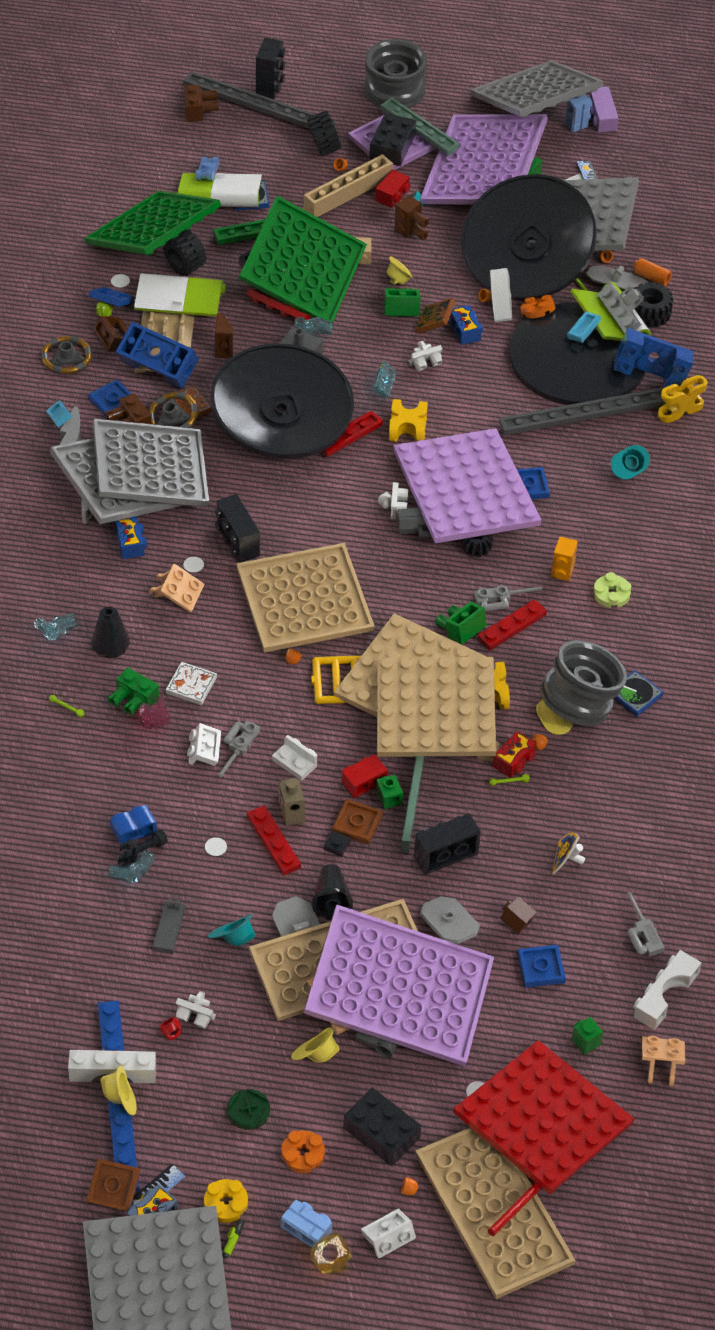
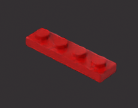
M248 288L246 295L251 297V301L258 304L261 302L266 303L265 307L274 311L275 308L281 310L280 314L287 317L292 315L295 317V321L302 324L305 321L311 323L312 318L310 315L300 312L257 290Z
M371 410L352 421L345 434L334 445L322 451V453L326 457L334 454L383 426V420Z
M534 599L478 634L477 640L491 651L546 616L547 610Z
M263 805L247 812V818L282 875L284 876L300 869V861L266 806Z

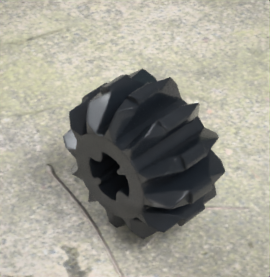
M488 534L462 539V547L466 554H471L472 557L478 555L481 558L482 554L487 555L491 551L493 537Z

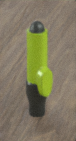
M238 1219L236 1225L231 1227L227 1234L228 1241L222 1251L223 1258L225 1259L230 1257L242 1233L245 1223L242 1219Z

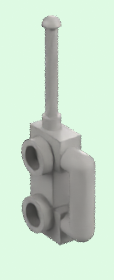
M501 585L491 589L480 588L474 591V598L477 605L485 608V612L501 610L509 607L510 595L541 591L542 587L508 590L507 586Z
M238 721L233 725L224 738V743L229 745V750L233 751V755L218 773L219 777H223V774L236 756L239 754L243 756L247 752V749L251 747L252 742L259 734L260 726L246 721L245 724ZM240 730L242 734L235 738L236 734Z
M628 892L627 897H629L639 917V922H636L634 928H630L627 932L637 953L640 955L647 953L649 957L663 953L665 947L657 933V929L653 926V921L651 922L650 918L645 919L632 896V892ZM638 936L644 938L645 945H642Z

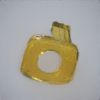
M337 1232L329 1234L317 1242L310 1253L315 1265L323 1274L344 1271L348 1268L345 1263L352 1256L346 1242ZM327 1244H332L337 1249V1256L331 1262L326 1261L322 1255V1250Z

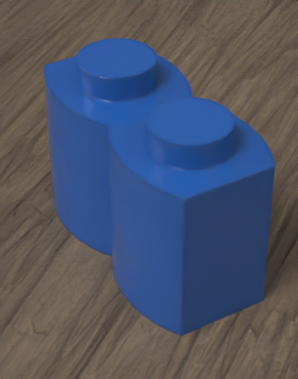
M147 805L134 807L129 812L115 814L110 819V828L121 844L122 842H128L129 839L135 841L138 838L152 835L153 832L157 831V822Z

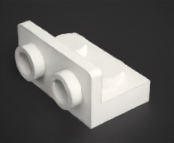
M200 723L195 730L191 731L189 735L191 744L187 752V756H189L188 764L193 765L196 760L213 766L218 763L221 730Z
M287 735L285 737V744L272 755V761L302 781L317 767V754L312 749L302 745L298 739Z
M399 1208L361 1228L363 1236L374 1246L375 1254L378 1258L416 1238L412 1221Z

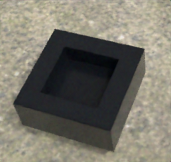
M332 831L324 845V850L342 857L350 844L351 837Z

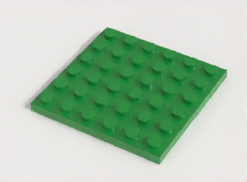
M158 190L84 237V240L89 245L149 255L157 247L164 246L168 240L178 237L182 231L190 229L194 223L202 221L208 214L215 213L216 209L222 205L218 199Z
M276 196L238 279L330 327L367 244L287 200Z

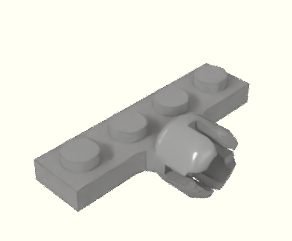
M609 282L597 295L624 333L627 327L637 330L642 324L634 315L633 309L643 302V295L638 289H633L634 286L632 285L619 294L614 285Z

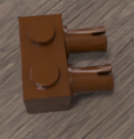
M200 84L184 85V104L187 122L203 121L204 112L219 111L217 90L202 91Z
M409 195L396 204L394 230L406 238L414 234L421 240H426L429 231L424 228L428 226L429 218L421 214L422 203Z
M135 393L120 398L117 408L105 412L106 420L114 421L123 418V422L152 424L151 414Z

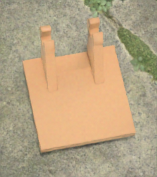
M173 564L170 571L164 574L159 573L156 576L157 581L162 579V585L152 587L149 593L155 592L154 597L166 596L188 612H192L204 587V583L176 564Z
M642 1036V1060L650 1061L649 1084L653 1082L655 1060L671 1061L669 1086H674L676 1064L685 1065L684 1041L676 1038L661 1039L656 1036Z

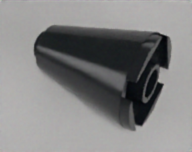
M105 607L100 611L92 636V647L98 655L103 654L106 658L118 657L126 652L127 647L130 645V638L117 609Z
M328 864L321 869L312 900V907L317 916L320 917L322 915L326 917V920H332L336 905L352 909L353 899L340 867Z

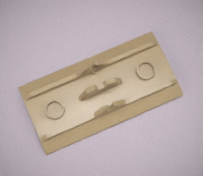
M143 311L141 326L191 348L195 315ZM154 348L151 351V355H157L160 349ZM142 365L135 368V373L155 372Z

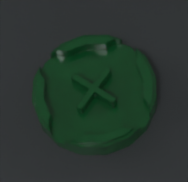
M254 1089L236 1092L230 1098L227 1105L228 1117L231 1123L237 1128L244 1130H254L263 1126L270 1115V1104L267 1097Z

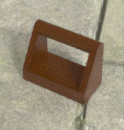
M218 313L215 327V358L233 357V328L224 314Z
M99 316L93 331L106 350L114 352L119 347L124 336H119L113 327L118 326L124 336L128 328L121 318Z

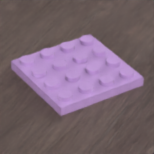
M383 116L348 133V138L367 155L370 152V142ZM416 134L402 165H393V170L437 148Z

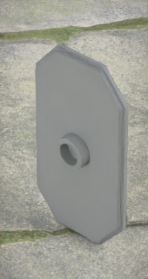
M603 265L591 266L586 272V275L591 280L602 284L614 282L622 290H625L630 285L635 288L639 284L648 282L641 276L623 272V266H618L617 269Z
M297 896L278 902L272 915L281 937L320 925L310 902Z
M440 896L424 903L420 911V916L442 940L459 944L477 936L480 924L455 898Z

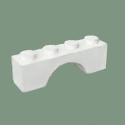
M682 950L676 956L672 955L666 969H661L657 974L655 983H650L645 990L643 998L639 997L633 1006L635 1009L634 1018L655 1030L666 1017L668 1004L665 1002L662 994L667 989L676 986L688 988L698 976L702 962Z
M70 1050L68 1065L69 1081L91 1082L97 1076L116 1072L117 1068L121 1065L125 1069L127 1078L133 1083L155 1084L156 1052Z

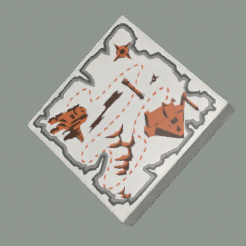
M181 662L166 689V694L202 706L217 678V673Z

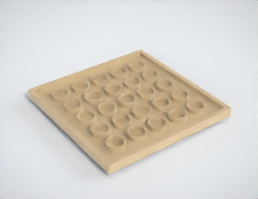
M345 543L237 563V571L264 653L374 631L375 626Z
M394 613L334 691V696L377 717L378 658L487 656Z
M493 657L378 658L377 756H496Z

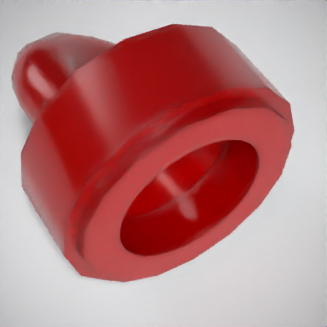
M171 1017L159 1026V1030L168 1040H174L181 1034L182 1027L177 1017Z

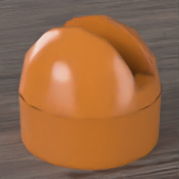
M337 158L333 163V167L335 170L342 172L347 169L348 163L343 158Z
M600 250L598 257L601 261L608 263L613 259V252L611 250Z
M481 289L479 291L478 298L480 302L487 303L492 300L491 290Z
M288 649L285 658L289 664H297L302 654Z
M541 734L533 735L532 740L536 742L535 750H543L547 745L548 739Z
M405 1177L401 1194L412 1196L418 1190V1183L412 1178Z

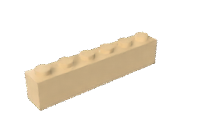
M382 154L304 194V210L318 217L373 189L393 170V163Z

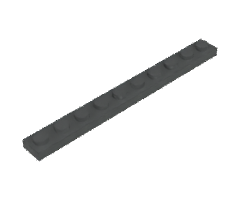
M192 71L183 80L184 85L200 84L202 91L217 90L218 98L308 129L307 118L315 115L303 109Z
M664 387L499 418V424L503 434L509 435L659 407L666 404L661 398V392Z

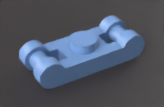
M202 157L201 164L198 170H196V180H213L219 167V157H213V159Z

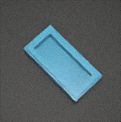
M586 311L567 333L568 339L583 343L601 321L600 315Z
M61 401L56 402L46 411L58 428L73 417Z

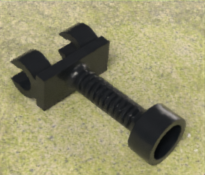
M159 829L152 833V838L139 845L132 839H129L128 842H122L119 852L127 849L124 851V855L118 858V864L127 862L122 864V870H127L131 865H136L138 853L154 845L161 847L167 844L168 839L165 832Z

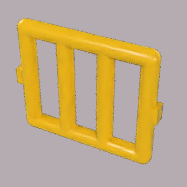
M361 656L314 657L312 659L313 676H311V682L314 685V696L317 704L346 703L336 696H322L320 665L332 664L334 692L341 684L339 664H351L352 669Z

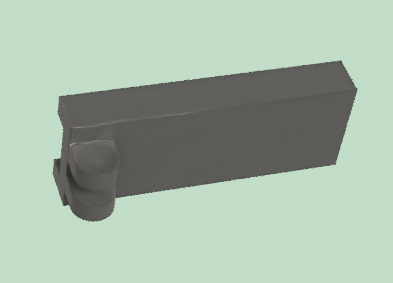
M173 899L165 901L153 944V951L174 954L185 913V904H181L180 900H177L176 903L173 902Z

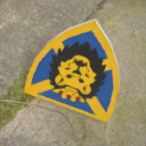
M568 833L558 842L552 874H555L567 859L581 865L584 863L585 857L578 855L583 850V846L577 844L580 838L578 834Z

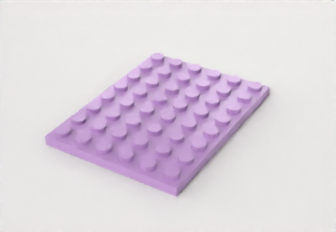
M515 114L453 115L446 134L460 143V148L450 156L439 150L420 197L421 202L430 205L474 204L487 190L496 184L516 176L528 175L548 120L547 114H529V116L523 118Z
M497 429L420 440L393 446L395 456L435 543L541 525V518Z
M336 905L304 1014L465 1066L494 957Z

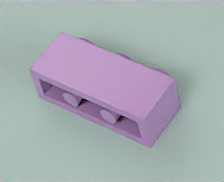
M601 87L595 92H589L587 97L592 101L590 115H593V125L597 127V131H617L619 118L609 87Z

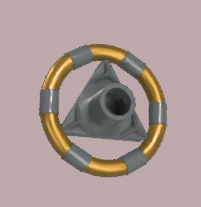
M61 336L50 340L43 347L41 359L43 364L55 373L73 374L85 369L92 359V350L87 342L78 337ZM60 343L58 351L50 362L48 351ZM73 344L84 348L85 358L73 348ZM77 364L76 366L69 368L60 367L62 365Z
M182 392L164 394L156 399L149 408L148 412L151 414L153 425H156L155 411L164 402L166 403L163 405V412L157 425L171 426L184 423L180 427L191 428L198 416L196 401L190 395ZM175 398L185 400L190 404L191 416L174 400Z

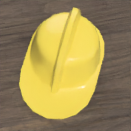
M389 257L390 264L386 273L393 285L397 283L404 285L410 278H413L410 271L394 257Z
M543 699L537 704V715L547 731L552 734L561 735L571 730L573 723L555 714L545 704Z
M329 1027L316 1037L300 1045L292 1053L291 1058L293 1060H300L308 1057L312 1061L319 1063L332 1058L340 1050L339 1045L332 1036L334 1029Z
M120 1065L116 1072L101 1078L102 1090L108 1101L123 1104L128 1114L133 1116L137 1110L136 1099L127 1080L125 1069Z

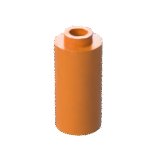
M643 258L636 260L633 265L635 274L657 284H662L663 287L668 285L672 277V271Z

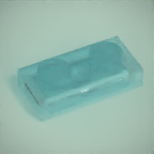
M386 361L380 363L372 387L384 399L390 396L397 373Z

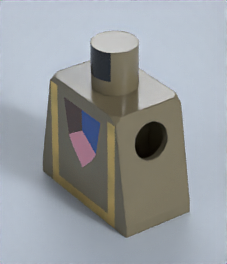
M290 778L279 781L278 799L285 825L305 823V801L299 779ZM296 805V810H291L290 807Z

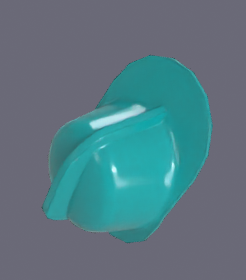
M640 445L629 446L613 456L611 469L620 479L627 480L633 478L648 468L650 464L649 453Z
M248 914L237 921L213 930L209 933L208 938L222 936L229 944L234 946L247 943L255 937V932L250 923L252 914Z

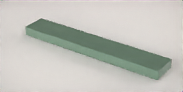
M393 97L380 105V110L385 113L416 120V134L447 156H450L460 148V143Z
M416 756L401 842V851L409 853L425 756Z

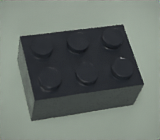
M264 38L256 56V94L275 99L276 94L280 93L281 83L285 81L283 71L286 64L283 61L286 49L283 48V41Z
M385 113L370 142L369 159H374L383 154L393 165L401 166L416 135V120Z
M234 494L217 500V508L215 509L217 521H215V526L218 532L221 531L225 544L230 546L232 556L236 557L239 563L259 557L260 531L239 496Z
M470 813L457 816L448 822H441L435 827L423 829L415 834L414 858L424 875L478 855L481 831Z
M373 1087L344 1114L343 1129L391 1166L421 1136V1124Z

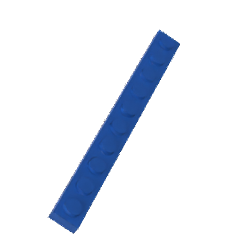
M119 1000L98 1003L103 1051H124ZM108 1101L114 1162L137 1167L132 1116L128 1114L123 1104ZM138 1180L137 1187H136V1190H135V1191H140V1190H139V1180Z

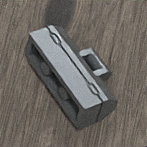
M420 508L397 510L399 534L418 533L419 538H432Z

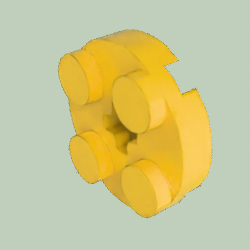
M223 1179L212 1182L208 1185L204 1195V1207L216 1206L218 1222H234L247 1210L248 1194L242 1183L238 1180ZM224 1197L231 1199L228 1205H224V1202L220 1200Z

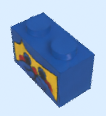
M470 305L453 308L449 322L460 344L481 341L483 326L478 322L476 312L471 309Z
M137 516L116 520V534L122 559L145 556L144 548H147L146 537H142V534H144L143 524L138 522Z

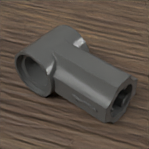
M357 1031L355 1036L356 1041L375 1048L377 1053L389 1058L392 1057L398 1045Z

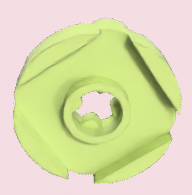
M613 572L600 577L594 584L595 600L602 606L611 608V605H617V607H621L630 599L631 584Z

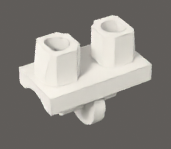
M419 341L418 347L414 348V353L411 354L410 366L414 365L417 371H422L427 368L426 361L428 360L431 361L434 367L441 365V345L431 347V344L425 345L424 341Z
M393 482L392 495L389 492H385L378 498L379 504L384 509H388L391 506L390 519H396L398 509H407V502H397V500L407 501L408 489L398 488L399 483Z
M201 991L197 996L190 994L188 1000L194 1003L180 998L176 1001L178 1007L176 1017L178 1020L187 1022L191 1013L196 1014L194 1025L203 1029L207 1027L210 1020L214 1021L216 1014L213 1013V1010L202 1007V1005L208 1007L210 1001L204 999L205 993Z

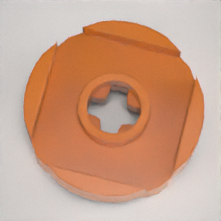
M544 295L536 299L535 297H528L520 307L522 316L525 314L526 318L545 316V312L550 311L551 313L555 310L554 300L551 295Z
M291 1131L281 1148L282 1159L288 1165V1168L297 1173L312 1172V1169L317 1166L319 1167L325 1157V1146L322 1142V1137L310 1131ZM305 1148L309 1153L306 1152L304 1155H300L298 1150Z

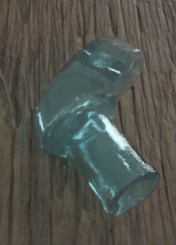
M298 317L295 320L296 327H300L301 331L304 329L306 333L313 336L320 333L331 335L334 329L333 322L321 317L309 320Z
M74 613L57 617L50 623L40 617L34 623V627L42 631L46 639L49 640L59 639L67 631L78 626Z
M144 850L139 859L128 868L110 865L109 871L111 873H109V878L126 879L129 884L136 883L150 869L156 856L150 851Z

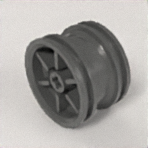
M402 39L383 40L370 47L366 54L365 63L367 72L365 77V94L367 98L378 107L391 97L407 108L414 107L424 98L426 86L424 75L427 70V56L424 50L417 44Z
M580 640L569 641L561 646L554 659V668L546 674L540 688L541 697L555 714L566 721L582 726L599 725L606 720L613 707V699L620 694L627 682L626 669L615 655L597 644Z

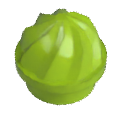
M101 301L96 304L98 316L109 317L112 315L113 306L110 303Z

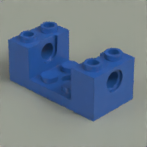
M135 322L131 323L116 350L123 363L134 368L142 365L163 375L167 383L180 389L184 388L199 360L194 349ZM154 348L160 349L157 355H151V351Z
M628 327L614 357V370L631 375L633 368H637L663 378L664 388L672 384H677L680 387L682 382L686 380L693 365V351ZM654 352L659 356L656 359H651L649 354Z

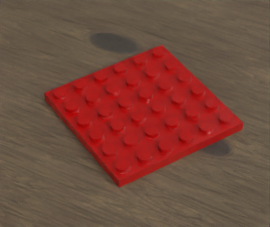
M539 1040L458 1104L453 1111L458 1118L548 1194H552L630 1127L635 1119Z

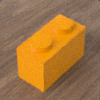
M559 537L554 551L551 577L566 581L570 580L575 566L577 540Z

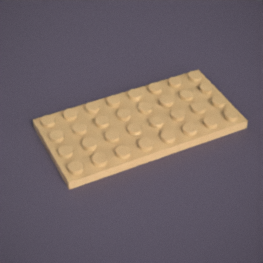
M404 899L361 912L418 931ZM331 921L249 947V952L277 1021L304 1013L311 990L308 985V979L315 977Z
M465 1129L416 1150L415 1155L495 1299L575 1265L573 1255L537 1194L495 1236L489 1235L488 1229L532 1185L524 1172L473 1129Z

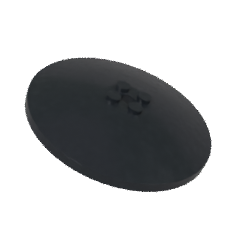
M542 174L516 176L491 187L474 203L468 212L461 234L463 257L472 276L484 288L491 290L490 270L507 268L510 277L511 299L541 298L544 295H552L566 288L585 270L596 246V221L586 198L568 182ZM529 240L535 241V244L532 246L526 245Z
M578 302L555 304V310L551 313L550 311L545 312V316L525 318L516 327L510 341V363L518 379L535 394L559 404L571 405L629 394L641 383L646 372L633 368L631 375H627L614 370V357L621 341L603 339L596 328L584 340L583 345L578 344L581 342L568 339L567 333L585 313Z
M273 343L243 350L231 357L220 368L212 385L211 407L219 427L231 440L241 447L262 456L295 459L320 453L334 445L345 434L353 416L354 395L345 374L327 357L302 346ZM283 408L285 409V411H279L277 409Z

